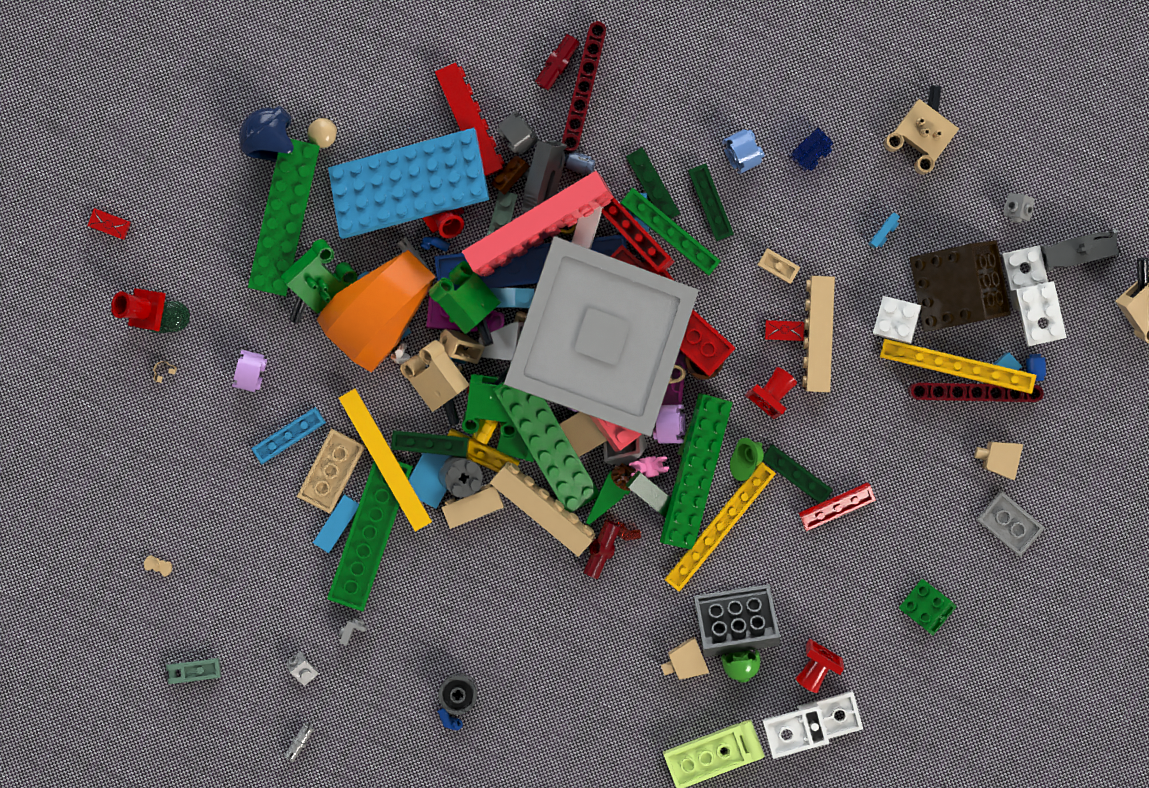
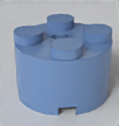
M743 129L722 140V144L727 146V149L724 150L732 167L739 169L738 174H742L761 164V158L764 157L762 148L760 146L757 147L754 141L756 138L751 129L748 131Z

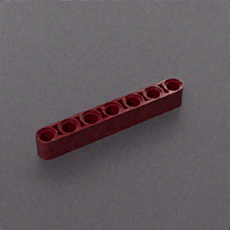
M595 21L590 25L562 138V143L564 144L567 139H574L576 142L573 148L567 147L564 149L568 153L576 151L581 140L606 36V27L600 21ZM596 27L601 28L603 31L599 36L592 33V30ZM595 46L598 48V52L590 54L588 48ZM590 64L594 70L591 73H586L583 67ZM586 83L589 85V90L582 92L578 88L579 85ZM576 102H583L585 108L578 111L574 108V104ZM577 120L580 122V127L572 129L569 125L570 122Z
M913 383L908 388V395L914 400L1038 402L1043 398L1044 392L1040 386L1034 385V389L1037 392L1034 399L1030 398L1029 393L1017 391L1018 394L1013 399L1010 396L1011 389L992 384ZM916 386L922 389V394L919 397L914 394ZM936 386L941 389L939 397L933 394V389ZM954 387L960 389L958 397H954L952 394ZM974 387H977L980 392L976 398L971 394ZM994 387L999 392L996 398H993L990 393Z

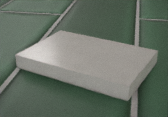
M1001 490L976 518L980 524L1019 557L1023 555L1045 529L1044 526Z

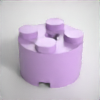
M241 350L240 354L244 356H240L234 375V380L237 383L233 382L232 387L251 392L260 390L263 378L259 377L261 371L264 372L267 359L262 354Z
M661 405L656 420V428L653 429L654 440H658L659 443H684V440L681 439V435H685L686 432L685 413H681V409H684L683 405Z

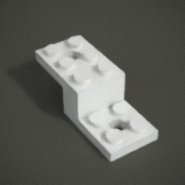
M1040 245L1001 254L1013 310L1019 309L1027 346L1067 338L1054 281L1048 282ZM1022 263H1026L1029 266V272L1026 274L1020 271ZM1040 318L1047 320V327L1044 329L1038 326Z
M853 691L797 706V711L762 720L773 759L829 744L828 739L863 729ZM836 711H844L845 715L842 720L834 718ZM783 730H791L792 736L789 739H783L781 737Z

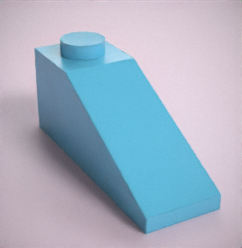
M490 288L501 301L496 308L529 309L535 293V289Z

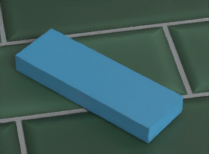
M344 495L313 543L327 553H330L357 512L359 503Z

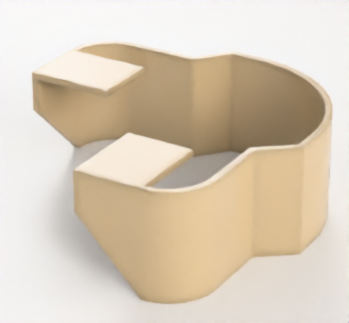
M158 362L153 369L155 373L154 380L156 382L162 383V376H158L156 380L157 372L155 371L156 366L159 363H161ZM174 366L175 369L169 368L168 373L175 374L177 371V367Z

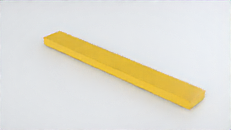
M884 339L880 358L1029 394L1033 392L1037 376L889 339Z
M356 388L339 397L340 402L414 531L431 523V518Z
M763 462L757 465L751 477L742 483L697 538L692 550L688 549L664 580L680 592L776 473Z

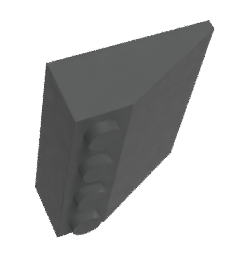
M770 584L694 596L704 657L780 646V633Z

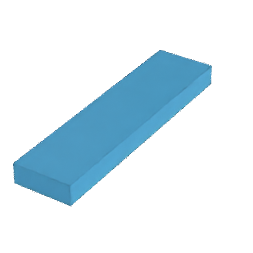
M314 407L251 449L262 465L324 425L326 421L317 407Z

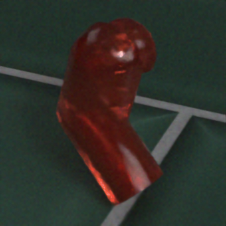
M618 522L621 527L617 536L624 541L641 539L640 529L629 531L625 528L624 523Z

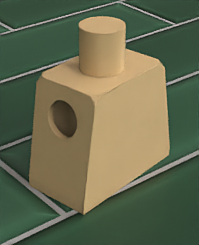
M445 329L440 334L439 342L443 345L448 356L478 364L485 346L466 334Z
M988 442L987 449L976 447L974 458L984 460L982 468L1007 479L1015 480L1023 444Z
M691 637L669 651L668 654L671 661L661 665L665 676L676 672L679 680L709 673L695 637Z

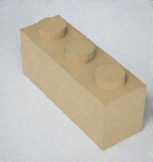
M487 484L481 487L480 492L471 496L463 497L457 501L455 498L445 501V506L441 508L451 529L504 507L498 490L491 486V484Z

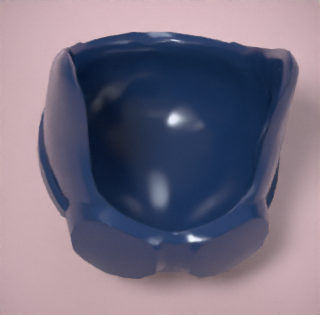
M278 106L276 108H261L248 115L242 123L239 134L242 152L249 157L276 162L278 152L291 153L294 146L286 132V129L291 124L292 118L282 106Z

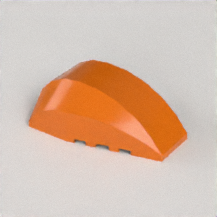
M407 250L338 292L316 320L325 335L353 362L372 373L400 343L402 336L409 327L412 318L419 309L436 276L413 253Z

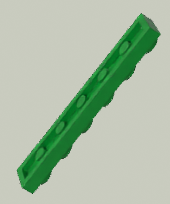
M631 188L620 202L622 206L707 276L721 262L634 188Z

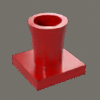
M461 207L422 218L432 233L439 230L440 235L447 239L458 236L464 228V220L459 216L464 213Z
M134 288L133 295L120 291L112 299V314L116 318H129L128 326L160 331L166 293Z
M776 367L763 388L756 384L747 391L745 396L774 420L786 411L787 408L779 401L797 385V381L787 371Z
M809 638L806 643V655L811 659L795 677V680L807 690L818 693L829 669L841 675L844 670L843 658Z

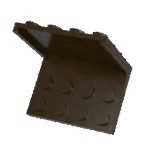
M997 240L970 243L909 257L918 304L921 305L920 314L924 332L1011 315Z

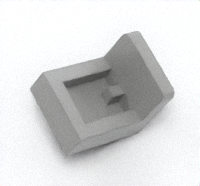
M350 619L346 627L342 626L338 637H341L339 643L347 645L354 628L365 632L368 626L364 625L365 622L360 619Z
M301 651L293 655L286 663L289 672L304 686L319 674L318 670L305 659Z

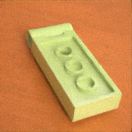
M751 720L734 724L663 751L676 788L691 786L765 757ZM725 747L727 748V751L725 753H721V748Z

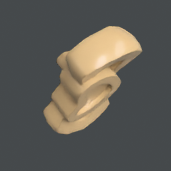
M152 555L144 560L146 571L152 569L156 572L160 571L164 577L172 572L170 561L166 562Z

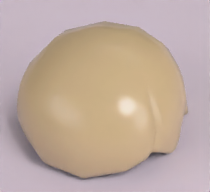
M318 118L308 128V139L312 144L319 145L320 148H327L336 139L337 127L333 121L327 118Z

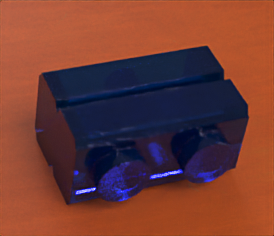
M817 127L789 157L804 172L807 169L812 171L819 164L817 160L821 156L825 158L833 150L831 146L834 143Z

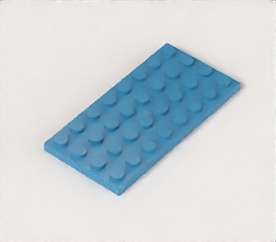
M475 128L328 167L339 237L341 239L490 200Z

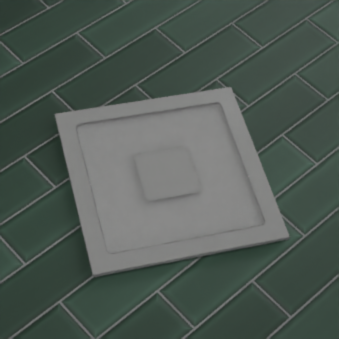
M554 236L503 385L651 437L699 290Z

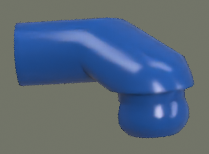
M424 237L420 244L425 250H429L432 245L444 252L450 246V243L439 237Z
M444 708L437 711L445 728L454 731L462 728V720L449 716V713Z

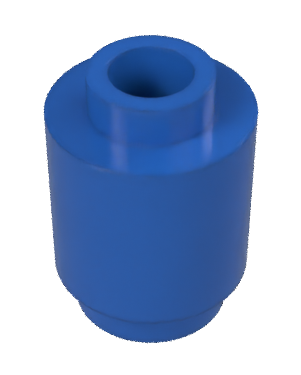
M1029 354L1030 358H1026V372L1037 375L1035 381L1045 380V357H1041V354Z

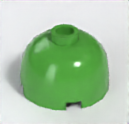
M756 649L755 653L749 650L730 653L726 657L723 654L721 657L725 673L728 677L738 680V682H748L750 678L758 673L760 668V653Z

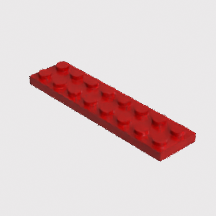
M623 245L610 256L652 272ZM692 310L679 350L710 377L736 348L695 310Z

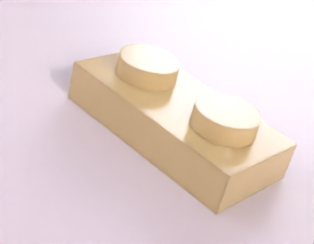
M768 248L757 264L788 284L792 283L800 269L796 264Z

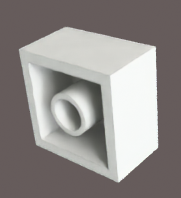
M883 296L873 334L911 344L921 305Z

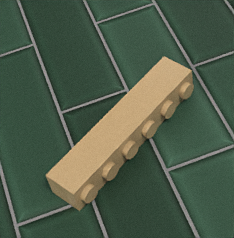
M810 276L809 280H806V292H809V299L805 300V311H808V318L804 320V330H807V338L804 337L803 341L806 357H803L802 363L803 368H806L805 376H802V387H805V391L830 392L835 277Z
M507 461L491 480V485L578 557L593 541L596 535L594 530L589 525H584L576 514L565 510L564 505L560 501L554 500L546 489L540 488L530 476L524 475L516 464Z

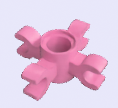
M656 456L646 457L629 463L631 468H635L636 472L640 471L647 478L659 476V474L668 472L669 467H664L662 462H666V456L657 458Z

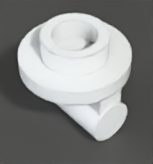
M404 342L400 343L396 352L391 353V359L395 363L403 364L410 359V355L405 353L407 344Z

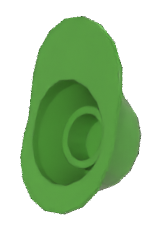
M742 438L738 441L730 461V470L735 479L746 481L753 474L755 467L762 462L764 453L761 442H755L749 438Z

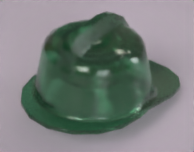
M177 301L164 302L160 331H150L154 333H168L184 329L190 321L188 308Z

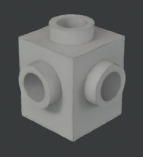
M1008 193L1003 215L1009 217L1010 221L1014 223L1030 221L1035 199L1024 194Z

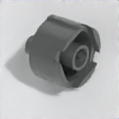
M516 110L500 122L496 130L502 138L510 141L508 146L514 153L522 155L540 139L535 137L537 136L526 120L519 116L520 113Z
M449 457L439 472L441 484L457 497H468L481 489L482 471L468 457Z
M463 673L451 674L441 684L438 693L439 702L448 713L462 715L471 710L475 705L478 697V688L475 680ZM457 690H460V693H462L460 698H457V695L454 694Z

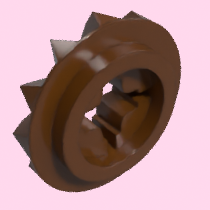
M623 463L620 466L616 465L611 473L613 482L623 490L632 491L626 484L632 478L631 474L635 473L636 469L631 468L629 465L625 466Z

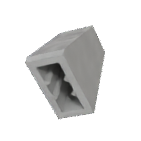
M514 322L491 332L493 344L485 346L481 357L512 361L524 323ZM479 337L478 343L483 345L481 337Z

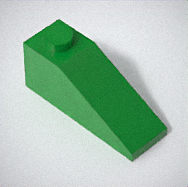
M611 470L586 520V523L589 525L619 502L625 494L629 495L630 491L623 490L615 485L611 477Z

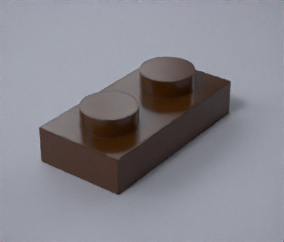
M515 155L495 177L491 185L505 195L530 166Z

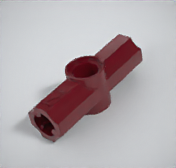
M566 34L558 48L548 57L545 67L535 80V83L544 90L549 91L558 76L562 75L569 65L570 59L579 47L580 42L573 36Z
M605 520L598 539H594L590 544L589 552L591 555L584 569V574L595 579L599 578L606 560L611 559L614 555V541L621 527L618 523Z

